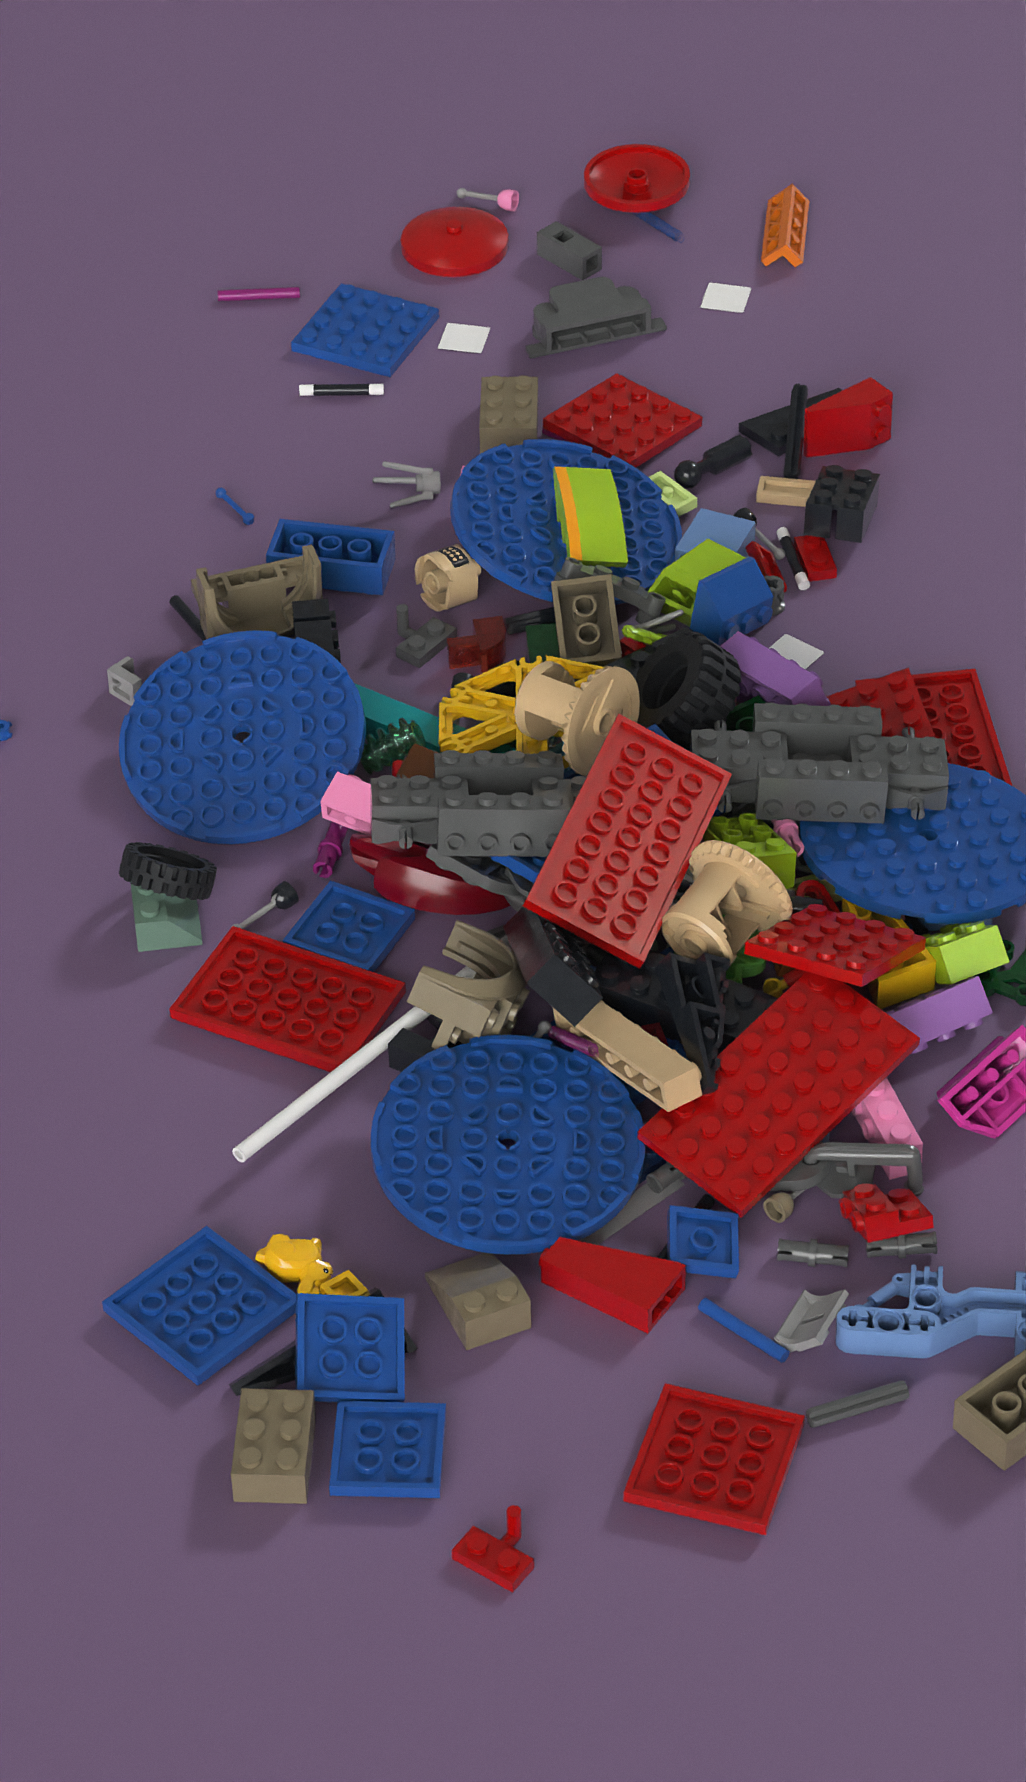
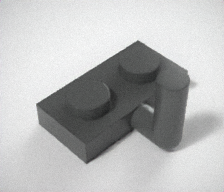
M399 604L396 607L397 633L406 639L396 647V657L421 668L457 638L456 627L435 617L431 618L417 631L410 628L408 606Z

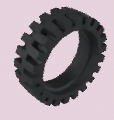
M131 842L125 846L119 876L135 886H141L142 889L153 890L154 893H164L166 896H177L181 899H186L187 897L190 900L208 899L211 895L217 867L212 862H208L207 859L199 858L195 854H188L184 850L178 851L173 847L166 848L159 844L155 846L146 842L144 844L141 842Z

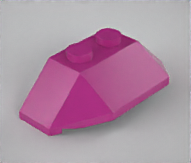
M1023 1024L985 1053L941 1093L938 1102L959 1127L996 1139L1026 1112V1028Z

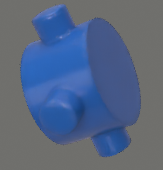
M0 720V741H5L12 737L10 732L11 722Z

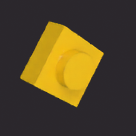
M349 1269L319 1285L320 1294L362 1296L369 1291Z

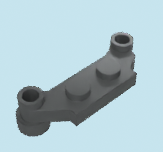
M566 557L561 571L557 572L554 581L611 574L614 597L639 608L635 618L638 623L643 624L662 616L660 613L666 601L662 595L654 592L648 593L644 587L640 586L637 580L630 577L620 578L613 575V572L605 566H585L575 558ZM656 625V626H654V627H651V628H652V629H656V628H658V625Z

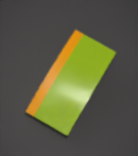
M554 466L553 477L557 522H561L562 543L566 544L567 557L575 558L585 566L601 565L625 568L628 564L626 538L618 493L611 469Z

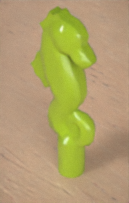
M625 625L622 628V634L625 637L649 645L667 636L641 628L635 629L632 625Z

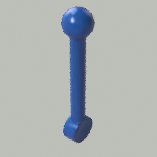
M219 487L216 489V496L220 499L223 498L243 517L244 524L250 525L254 523V515L246 513L227 495L225 488Z

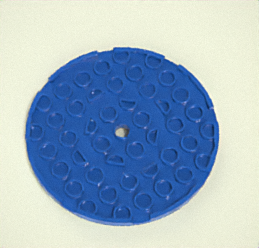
M523 440L522 445L508 447L506 444H501L479 454L463 468L462 474L457 482H455L450 502V516L453 528L468 554L490 573L492 577L499 579L516 590L553 602L551 581H554L556 573L561 571L567 557L566 544L562 543L561 522H557L553 477L554 466L611 469L622 512L628 564L625 568H607L613 572V575L620 578L630 577L637 580L646 591L649 590L662 570L675 562V548L682 538V528L673 505H667L661 499L662 490L640 470L612 455L611 458H607L593 453L592 447L561 440ZM614 597L615 605L626 603Z
M257 630L219 635L202 641L203 645L186 653L180 651L165 661L144 681L134 695L135 701L122 722L119 737L121 768L131 794L146 814L166 829L183 837L213 844H244L262 841L289 832L322 812L321 799L335 774L340 772L345 775H353L362 756L366 738V720L357 687L348 675L345 667L323 648L300 637L292 639L278 636L277 632ZM241 732L250 733V735L243 740V743H240V740L235 739L237 734Z
M948 763L949 782L946 809L940 811L924 809L925 816L918 820L917 812L915 820L911 817V809L886 808L884 824L800 821L799 838L804 845L802 855L814 875L820 881L825 879L833 885L837 895L859 907L895 919H901L902 915L924 918V923L958 924L1000 916L1003 909L1013 905L1021 907L1026 903V795L1010 784L991 776L986 771Z
M489 1035L469 1038V1043L452 1048L445 1045L417 1059L391 1082L390 1090L384 1096L382 1102L379 1101L371 1128V1158L377 1180L387 1198L406 1219L426 1233L449 1244L468 1250L503 1255L543 1252L547 1247L550 1248L559 1237L579 1241L605 1226L624 1208L635 1192L644 1167L646 1145L637 1139V1131L644 1126L639 1110H636L629 1098V1091L606 1067L576 1049L573 1052H569L552 1046V1041L520 1035ZM511 1139L516 1144L511 1145L510 1149H506V1146L501 1144L500 1141Z

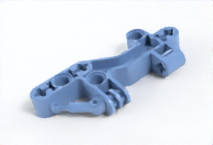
M911 1264V1273L895 1274L892 1277V1281L867 1298L868 1302L865 1304L847 1306L838 1312L836 1317V1345L841 1351L850 1354L923 1359L930 1358L976 1335L1015 1338L1014 1354L1016 1357L1026 1350V1272L1016 1271L1014 1290L970 1287L959 1293L952 1294L943 1289V1266H938L937 1272H930V1266H924V1271H916V1264ZM895 1295L909 1298V1306L905 1309L878 1308Z

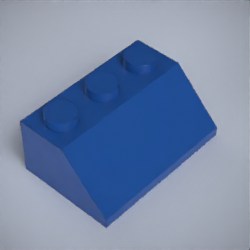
M749 556L698 582L689 629L703 634L721 646L738 631L745 635L770 621L773 613L771 607L774 596L755 558Z

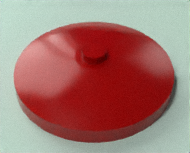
M628 144L612 147L595 155L587 163L584 170V187L587 194L598 204L622 212L643 213L664 209L681 200L688 192L690 186V170L685 160L668 149L654 145Z
M469 207L438 208L420 214L405 226L401 234V249L407 262L422 272L442 277L470 276L491 269L505 257L508 251V231L501 220L479 209Z

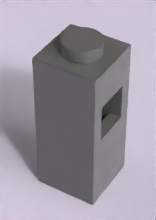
M557 221L537 232V255L581 280H585L602 270V247Z

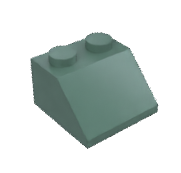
M131 884L138 952L203 945L197 899L190 900L187 897L186 899H181L177 896L170 897L164 893H154L153 890H145L141 886Z

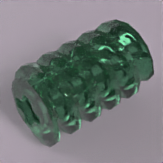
M403 717L400 718L399 729L393 723L388 724L389 734L383 728L377 729L378 739L372 733L366 735L368 744L364 743L360 761L369 774L372 775L373 771L379 772L383 770L384 766H392V763L396 760H404L414 744L426 748L423 732L414 720H411V723L408 724Z

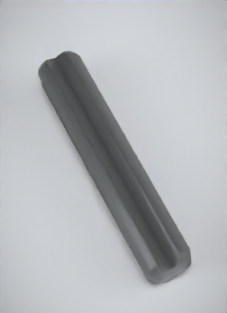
M897 1381L806 1410V1418L811 1428L819 1427L904 1401L909 1398V1390L905 1381Z

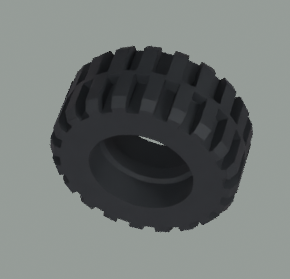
M682 632L679 635L671 636L666 643H661L656 647V651L646 658L644 666L639 668L636 674L640 696L637 723L645 728L656 724L673 743L688 751L690 749L691 730H714L713 725L718 720H720L721 726L722 721L726 722L728 720L726 717L730 711H733L736 705L735 698L740 693L741 673L737 660L732 654L698 632Z

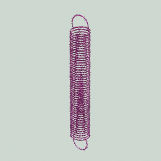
M552 1026L548 1030V1036L551 1039L589 1056H596L595 1053L598 1052V1046L595 1043L564 1029Z

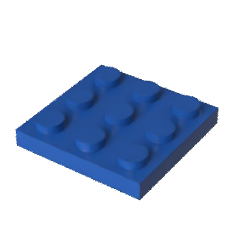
M330 880L285 936L283 943L375 972L415 920V909Z
M298 1293L296 1296L295 1390H314V1398L318 1402H404V1298Z
M338 1401L329 1483L330 1496L440 1498L446 1403Z

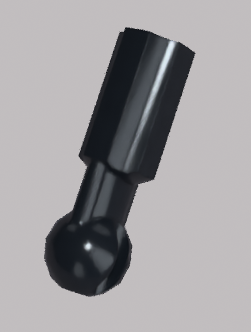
M737 435L705 451L703 460L697 463L691 460L682 461L674 471L675 481L683 488H693L700 482L703 474L710 472L717 475L750 459L753 455L751 444L746 437Z

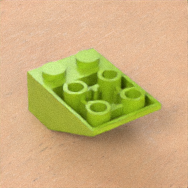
M707 538L663 569L647 592L660 594L666 599L661 613L666 615L680 609L683 610V615L674 619L690 627L698 582L746 557Z
M743 813L739 817L732 818L722 816L711 818L703 835L704 841H724L748 851L767 865L780 879L786 889L794 888L797 852L762 819H756L753 813Z
M984 921L973 924L971 922L948 924L940 927V933L920 935L926 937L925 948L936 960L935 981L938 984H954L1009 963L997 925H985Z

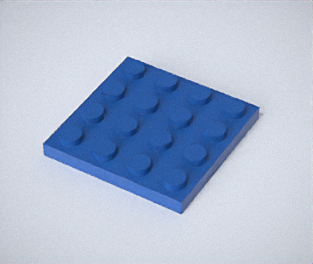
M341 283L291 341V349L297 353L391 377L438 320L439 309L427 306L426 304L404 300L400 297H392L376 291Z
M205 1226L103 1300L102 1305L105 1313L199 1386L295 1314L297 1294L208 1226Z

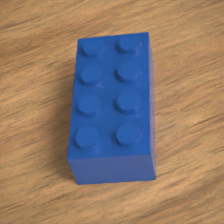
M279 519L266 553V563L303 556L302 547L313 545L321 562L322 589L369 595L384 594L396 560L394 531Z

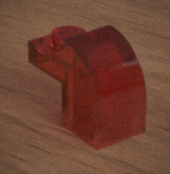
M502 616L472 619L473 635L447 638L449 668L480 666L481 673L493 669L496 664L503 663L506 658V628Z

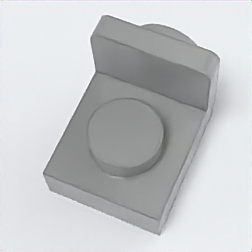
M127 656L107 669L110 694L132 706L135 701L133 697L141 687L142 680L134 673L133 658Z

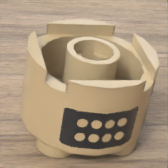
M454 544L427 553L425 556L417 559L415 581L416 585L422 584L424 593L420 595L429 608L434 611L447 610L478 598V576L481 574V567L474 559H471L460 545Z

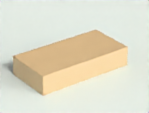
M760 476L756 502L806 507L807 499L816 481Z

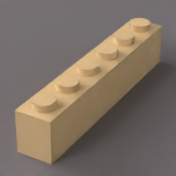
M602 1000L575 1027L553 1008L557 1027L591 1041L598 1046V1052L595 1053L596 1056L589 1057L599 1062L667 1112L702 1096L700 1085L702 1075L695 1063L682 1057L676 1050L660 1042L657 1037H653L641 1029L638 1024H634L619 1011H615L606 1005Z

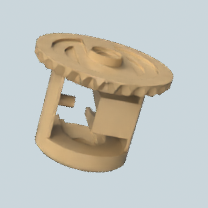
M545 661L534 667L526 675L519 687L514 709L516 724L522 734L536 740H546L558 731L564 732L561 737L564 742L562 747L563 752H565L564 758L575 773L586 777L618 713L637 723L640 707L639 689L633 675L628 670L618 666H606L603 669L596 670L595 674L588 676L587 682H582L581 687L577 688L575 687L573 676H570L568 671L560 664L553 661Z
M708 840L697 845L691 853L689 869L693 874L692 880L694 882L680 900L671 906L662 917L663 923L661 928L665 940L677 955L697 960L705 952L728 958L732 964L737 957L736 954L756 929L762 932L778 922L791 919L793 912L792 902L780 879L757 857L731 843Z

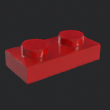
M810 535L794 537V546L809 582L837 578V568L824 537Z

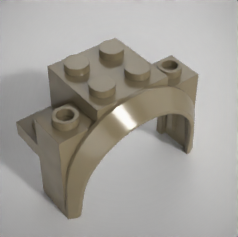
M313 545L302 547L303 556L208 576L206 567L196 569V578L191 579V589L199 606L200 624L206 639L233 632L254 630L277 632L278 636L293 635L292 601L323 599L321 562ZM296 586L292 590V592L286 596V588Z
M456 920L442 954L476 972L474 978L455 976L423 965L407 1000L408 1003L443 1020L431 1046L434 1049L445 1045L448 1046L450 1042L456 1044L459 1041L467 1044L469 1043V1038L510 1035L518 1020L516 1015L525 1004L530 990L525 988L527 984L514 952L507 944L484 930Z

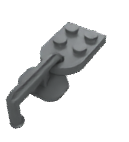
M437 843L430 845L426 857L434 861L436 866L460 875L466 883L504 895L507 902L516 911H519L523 906L533 885V882L521 875L514 874L511 869L501 863L494 862L489 856H438ZM581 937L577 938L583 946L592 944Z
M820 1141L770 1191H802L818 1186L829 1197L841 1199L843 1198V1191L854 1189L856 1185L863 1183L873 1184L876 1165L906 1166L907 1181L904 1183V1189H910L915 1196H919L924 1191L920 1151L915 1146L908 1144L823 1143Z

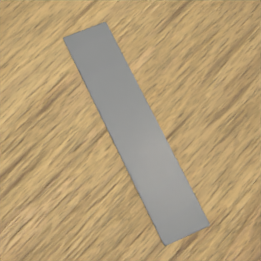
M678 1179L661 1193H655L646 1183L633 1193L628 1203L611 1221L579 1241L596 1245L600 1244L685 1184Z

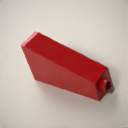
M559 1237L550 1248L547 1247L539 1259L541 1283L647 1334L686 1288V1265L680 1262Z

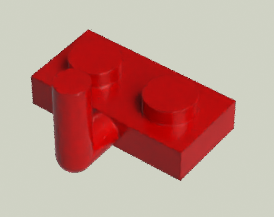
M511 1505L506 1510L507 1532L500 1540L473 1525L452 1549L453 1560L512 1593L534 1569V1558L514 1548L522 1537L521 1508L517 1505Z

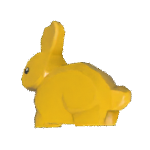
M275 1234L271 1236L267 1246L257 1251L255 1255V1261L264 1265L267 1271L280 1282H300L297 1293L319 1294V1285L330 1280L334 1273L331 1264L324 1262L322 1259V1244L318 1238H312L311 1240L290 1239L288 1235Z

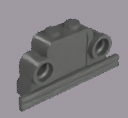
M596 277L554 286L549 290V302L540 303L533 309L534 324L532 326V334L541 343L527 345L526 352L531 359L667 330V326L661 317L651 319V306L645 298L641 297L637 289L630 286L616 288L611 279Z

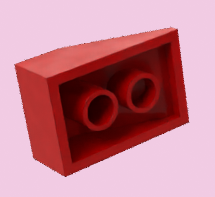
M869 377L806 408L803 455L808 458L869 450L891 439L893 392L872 377Z

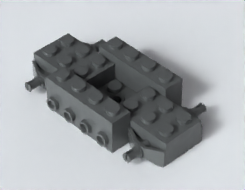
M772 702L765 704L754 703L752 732L743 730L727 731L725 721H722L720 728V720L714 723V730H691L689 751L732 774L718 803V810L724 813V805L726 813L731 811L732 802L746 804L754 802L756 819L884 824L886 808L911 809V817L915 820L917 812L918 820L925 816L924 809L939 811L946 809L949 770L945 739L934 737L915 738V730L910 727L909 733L908 727L904 728L901 732L902 736L882 737L880 708H872L870 706L841 707L839 705H785Z
M446 750L442 753H434L433 778L423 775L407 778L403 774L402 778H400V774L396 777L383 775L378 778H371L370 822L372 843L382 844L399 841V846L405 849V843L407 849H409L413 845V841L426 844L437 843L438 856L510 855L517 857H547L586 777L577 776L572 779H563L564 765L562 754H556L552 751L524 754L521 751L514 750L508 751L505 754L491 753L486 750H479L474 753H459L455 750Z

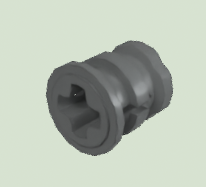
M764 576L774 596L771 607L773 610L772 616L778 615L785 609L784 581L777 576Z

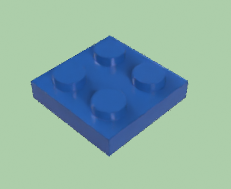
M670 1205L667 1212V1260L686 1265V1273L736 1279L739 1272L738 1213Z

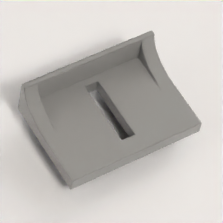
M843 1289L829 1295L817 1296L803 1290L775 1335V1341L789 1350V1352L796 1350L801 1352L822 1345L829 1334L828 1328L832 1321L837 1317L838 1312L846 1306L844 1302L849 1293Z

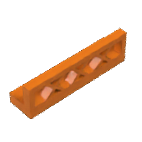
M793 183L768 200L761 262L765 266H768L781 256H784L794 268L803 263L809 200Z

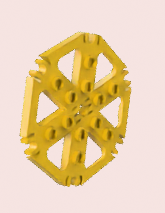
M546 655V661L560 664L568 671L570 676H573L574 679H579L574 682L577 688L581 687L582 682H587L590 674H595L596 670L604 668L602 666ZM537 656V660L534 663H526L525 657L519 660L520 665L518 666L516 659L454 685L455 688L450 689L451 698L443 697L442 702H439L440 752L446 750H455L459 753H474L479 750L490 751L515 740L516 751H521L524 754H538L541 751H549V738L546 740H536L522 734L518 729L514 711L516 698L485 692L499 684L512 681L516 683L517 696L522 681L534 667L543 662L542 657ZM467 717L478 721H485L458 734H453V722L458 718ZM558 731L553 736L562 737L564 732ZM562 756L564 769L569 767V764L564 756Z

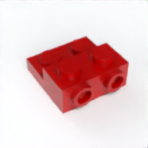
M863 1183L856 1185L854 1189L843 1191V1198L839 1200L843 1218L851 1222L854 1231L859 1232L867 1243L934 1228L933 1215L910 1189L898 1188L889 1191L888 1194H884L876 1184Z

